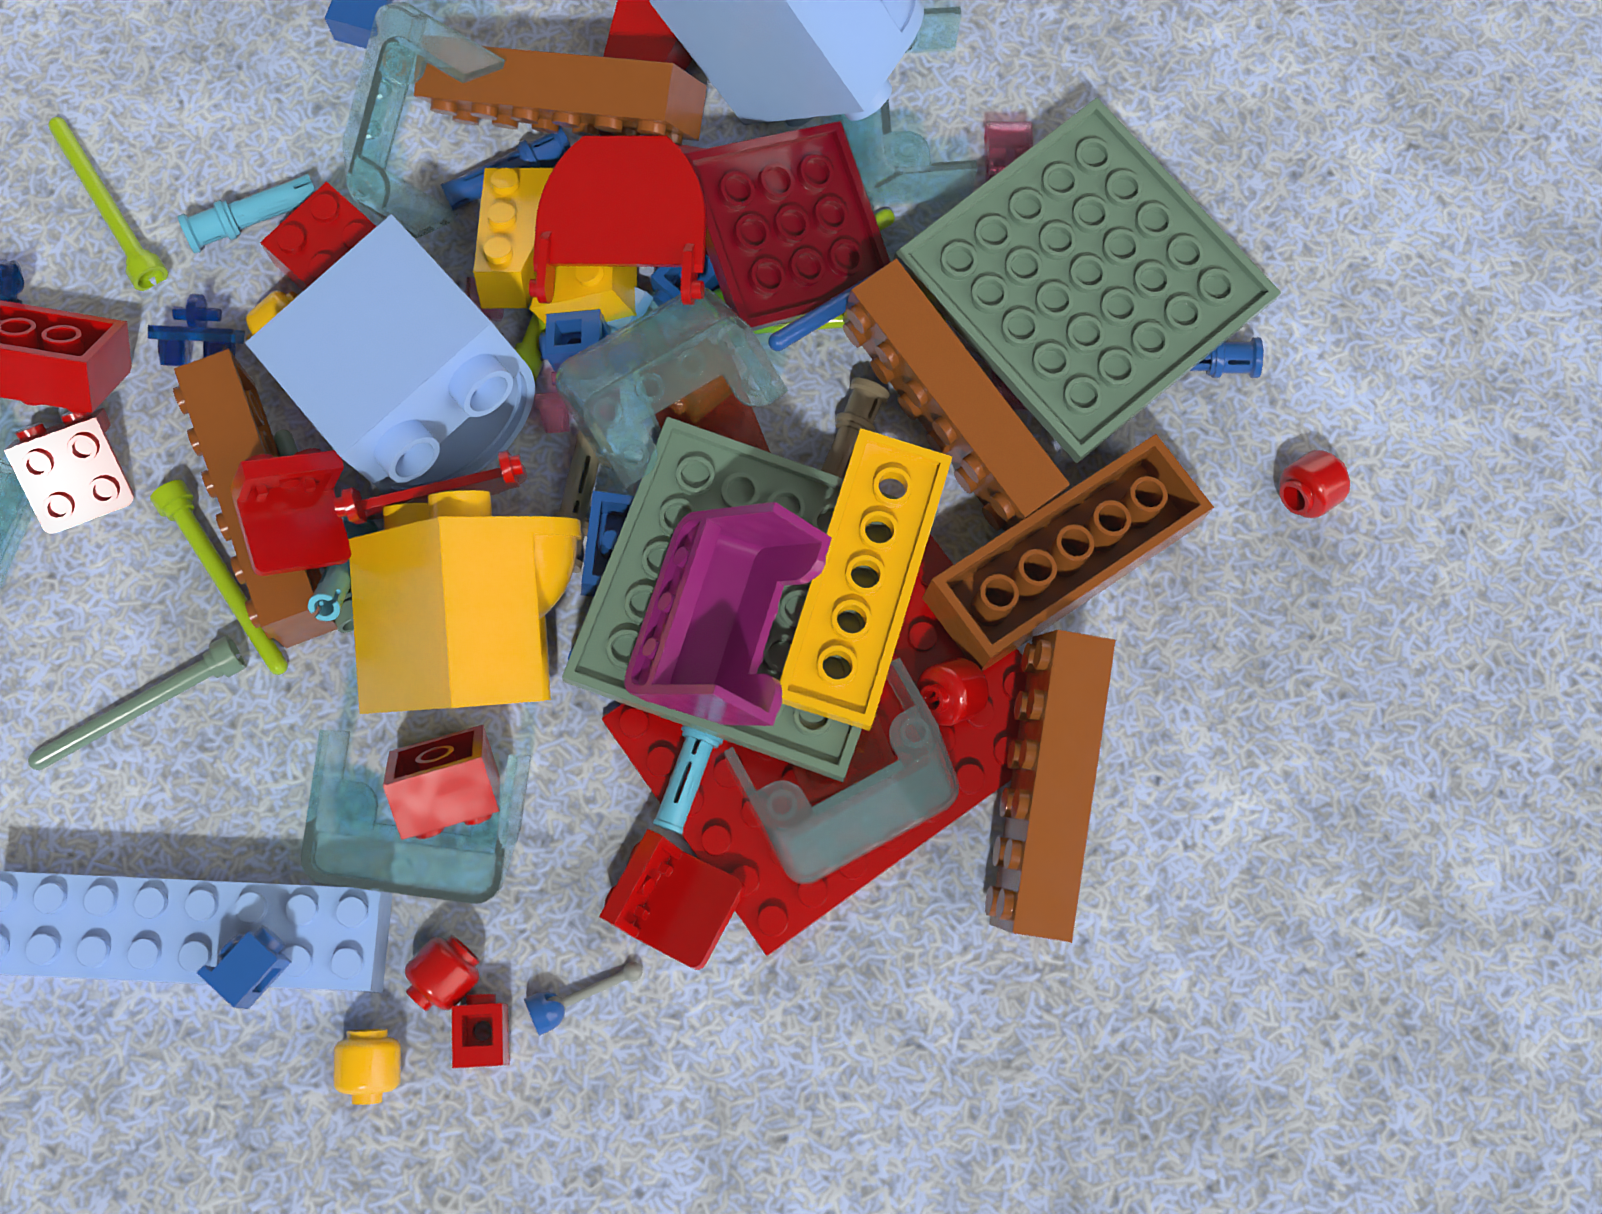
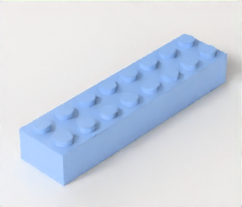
M0 871V975L208 985L197 974V971L203 965L216 967L221 961L218 958L220 951L231 939L239 934L244 937L247 932L256 933L263 925L285 943L286 946L281 952L291 961L288 967L268 988L383 993L393 894L383 889Z

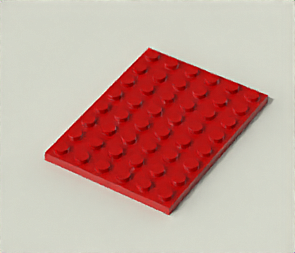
M931 534L927 540L870 731L861 729L843 782L727 740H723V743L719 744L718 748H713L698 791L685 821L682 836L698 859L744 882L746 887L745 893L735 912L767 957L1011 781L1013 769L1007 766V755L1011 741L1013 739L1017 740L1020 720H1015L1014 717L1015 702L1018 693L1025 691L1027 672L1022 671L1023 655L1018 649H1015L983 671L988 682L989 696L986 706L978 715L952 726H941L926 717L917 701L916 686L918 678L926 668L954 657L966 658L922 599L931 580L953 566V563ZM621 704L601 719L661 804L686 738L682 736V724L626 704ZM698 743L694 754H696L700 743ZM690 765V767H689V770H688V772H687L686 778H685V780H684L683 786H682V788H681V791H680V794H679V797H678L676 803H678V801H679L680 795H681V793H682L683 787H684V785H685L687 776H688V774H689V771H690V768H691L692 765Z

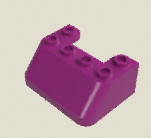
M776 502L701 510L687 514L678 523L673 532L624 679L627 692L644 701L722 725L773 726L782 705V686L772 676L756 673L764 657V648L772 623L778 613V604L784 586L806 584L821 574L825 567L826 555L832 537Z

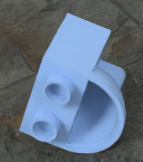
M921 0L649 1L744 125L785 121L790 127H798L820 116L844 114L851 121L861 120L870 116L882 107L890 97L892 85L887 78L915 39L924 16V6Z
M392 214L245 342L337 454L385 494L478 473L498 457L499 452L506 451L516 439L529 416L534 401L535 381L529 366L493 323Z

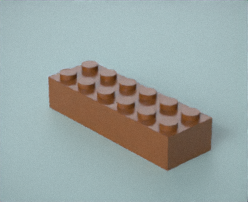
M421 41L414 96L430 103L431 111L452 115V121L476 126L479 125V119L492 120V125L500 128L517 130L519 123L532 124L531 129L551 134H557L559 126L572 128V133L579 136H599L600 131L613 132V136L667 135L676 145L682 146L683 140L699 141L707 86L674 63Z
M897 258L851 289L843 317V322L845 323L843 324V330L855 347L859 348L862 346L872 359L870 365L876 376L884 384L891 383L900 395L898 402L905 414L911 420L918 419L928 432L926 439L931 448L936 452L952 456L951 463L956 469L954 476L957 482L967 493L974 492L984 505L982 513L985 519L995 530L999 531L1002 528L1004 532L1058 498L1066 490L1070 483Z
M229 349L174 368L179 386L173 388V393L184 415L189 413L193 428L187 430L188 438L197 456L203 455L208 470L201 472L202 479L211 498L217 497L222 510L221 513L216 514V521L226 541L232 540L236 556L231 557L230 561L241 585L247 584L251 599L245 601V606L252 624L255 628L261 627L268 639L274 638L285 648L337 630L334 620L321 621L315 618L320 608L319 604L316 611L312 614L308 609L309 599L314 594L322 577L319 568L268 576H259L252 569L230 486L240 461H245L247 458L258 454H270L273 458L280 457L255 382Z
M1155 434L934 577L922 599L965 657L976 663L984 671L1032 639L1033 636L1038 635L1197 528L1214 506L1158 435Z
M1057 629L1033 636L1032 643H1027L1024 648L1021 667L1023 672H1027L1025 691L1018 693L1014 709L1015 720H1020L1017 740L1013 739L1011 741L1007 755V766L1013 769L1010 788L1004 789L1000 802V816L1005 817L1003 837H997L993 848L992 860L993 865L998 866L995 886L989 887L985 902V913L991 916L989 925L1014 934L1072 943L1115 639Z

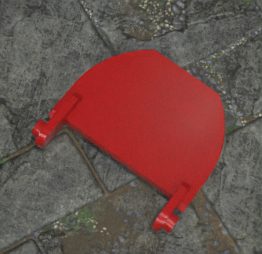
M667 135L582 136L565 152L549 175L538 205L533 256L534 272H537L536 279H530L529 281L530 297L537 298L541 304H550L552 302L556 266L682 267L681 300L683 305H694L696 299L704 298L703 280H697L698 273H703L707 220L705 199L699 179L692 165L681 149Z
M507 450L498 453L499 468L362 500L360 492L351 487L343 489L341 491L342 496L333 498L338 517L347 516L350 522L360 524L367 522V520L384 519L383 507L429 503L428 495L450 491H488L492 496L520 487V484L525 482L528 477L520 455L512 456Z

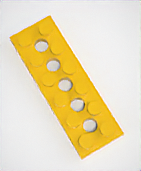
M860 428L827 531V535L832 537L826 555L825 567L821 574L811 581L781 675L782 704L870 731L952 456ZM885 479H896L904 486L905 494L898 499H889L880 492L879 483ZM872 522H882L890 528L892 538L885 543H875L867 537L865 527ZM858 566L871 567L878 575V583L870 588L860 587L853 581L851 572ZM846 610L856 611L863 617L865 627L857 633H847L839 627L837 622L838 615ZM834 655L845 658L850 664L851 673L843 679L830 678L823 670L825 659Z

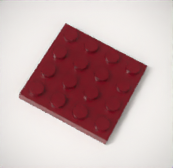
M841 121L684 153L702 187L707 216L705 246L737 335L797 320L891 262Z

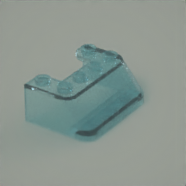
M705 288L704 298L695 299L694 305H683L681 294L570 357L560 365L555 378V386L559 396L619 494L627 491L633 483L647 476L656 465L657 448L642 423L646 419L723 375L735 397L749 407H761L766 404L770 406L789 391L751 327L716 293L708 288Z

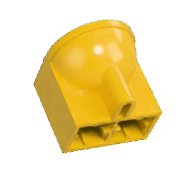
M450 491L428 495L429 503H409L383 507L384 530L348 539L352 553L349 562L359 714L551 700L545 614L558 602L571 580L577 555V541L582 539L580 520L549 516H492L490 492Z

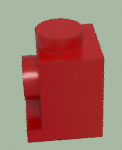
M496 994L466 995V1005L452 1006V1068L510 1065L508 1004L496 1003ZM482 1021H487L492 1027V1034L485 1041L479 1040L475 1035V1028Z

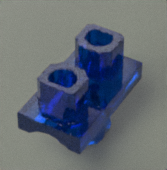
M190 294L186 307L174 306L172 309L173 319L186 320L187 327L148 325V339L158 340L160 365L182 366L190 363V342H203V358L227 349L235 356L236 344H244L245 338L244 330L207 327L208 321L221 322L222 311L220 308H208L203 294Z

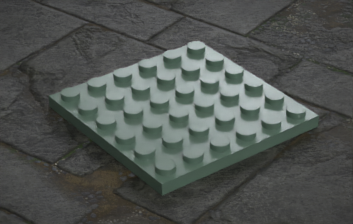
M1098 98L1087 104L897 250L893 260L898 259L927 299L1076 463L1081 461L1267 308L1282 293Z
M667 417L562 675L563 682L843 782L861 728L785 704L781 705L773 726L722 725L644 701L627 692L624 679L673 532L678 523L687 514L701 510L776 502L827 534L844 479ZM881 492L889 499H898V497ZM872 522L865 527L867 537L875 543H885L892 538L890 528L882 522ZM858 566L851 572L853 581L860 587L870 588L878 583V575L871 567ZM811 581L802 585L784 586L778 604V613L772 623L764 648V657L756 674H768L780 682ZM846 610L837 617L839 627L847 633H857L865 627L863 617L856 611ZM830 656L823 662V670L830 678L843 679L851 673L850 664L841 656Z

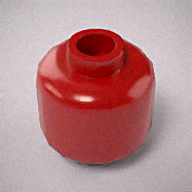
M1313 450L1283 470L1280 476L1279 495L1282 503L1290 512L1305 518L1315 519L1326 514L1345 500L1350 492V477L1345 464L1335 455L1324 450Z
M954 657L926 668L918 678L916 686L917 701L921 711L930 721L941 726H952L978 715L986 706L989 696L988 682L983 671L976 663L967 658Z
M450 935L447 939L438 936L432 937L405 966L406 978L411 983L406 993L426 1011L433 1005L442 1010H452V1006H457L478 983L479 972L476 966L480 960L454 935Z

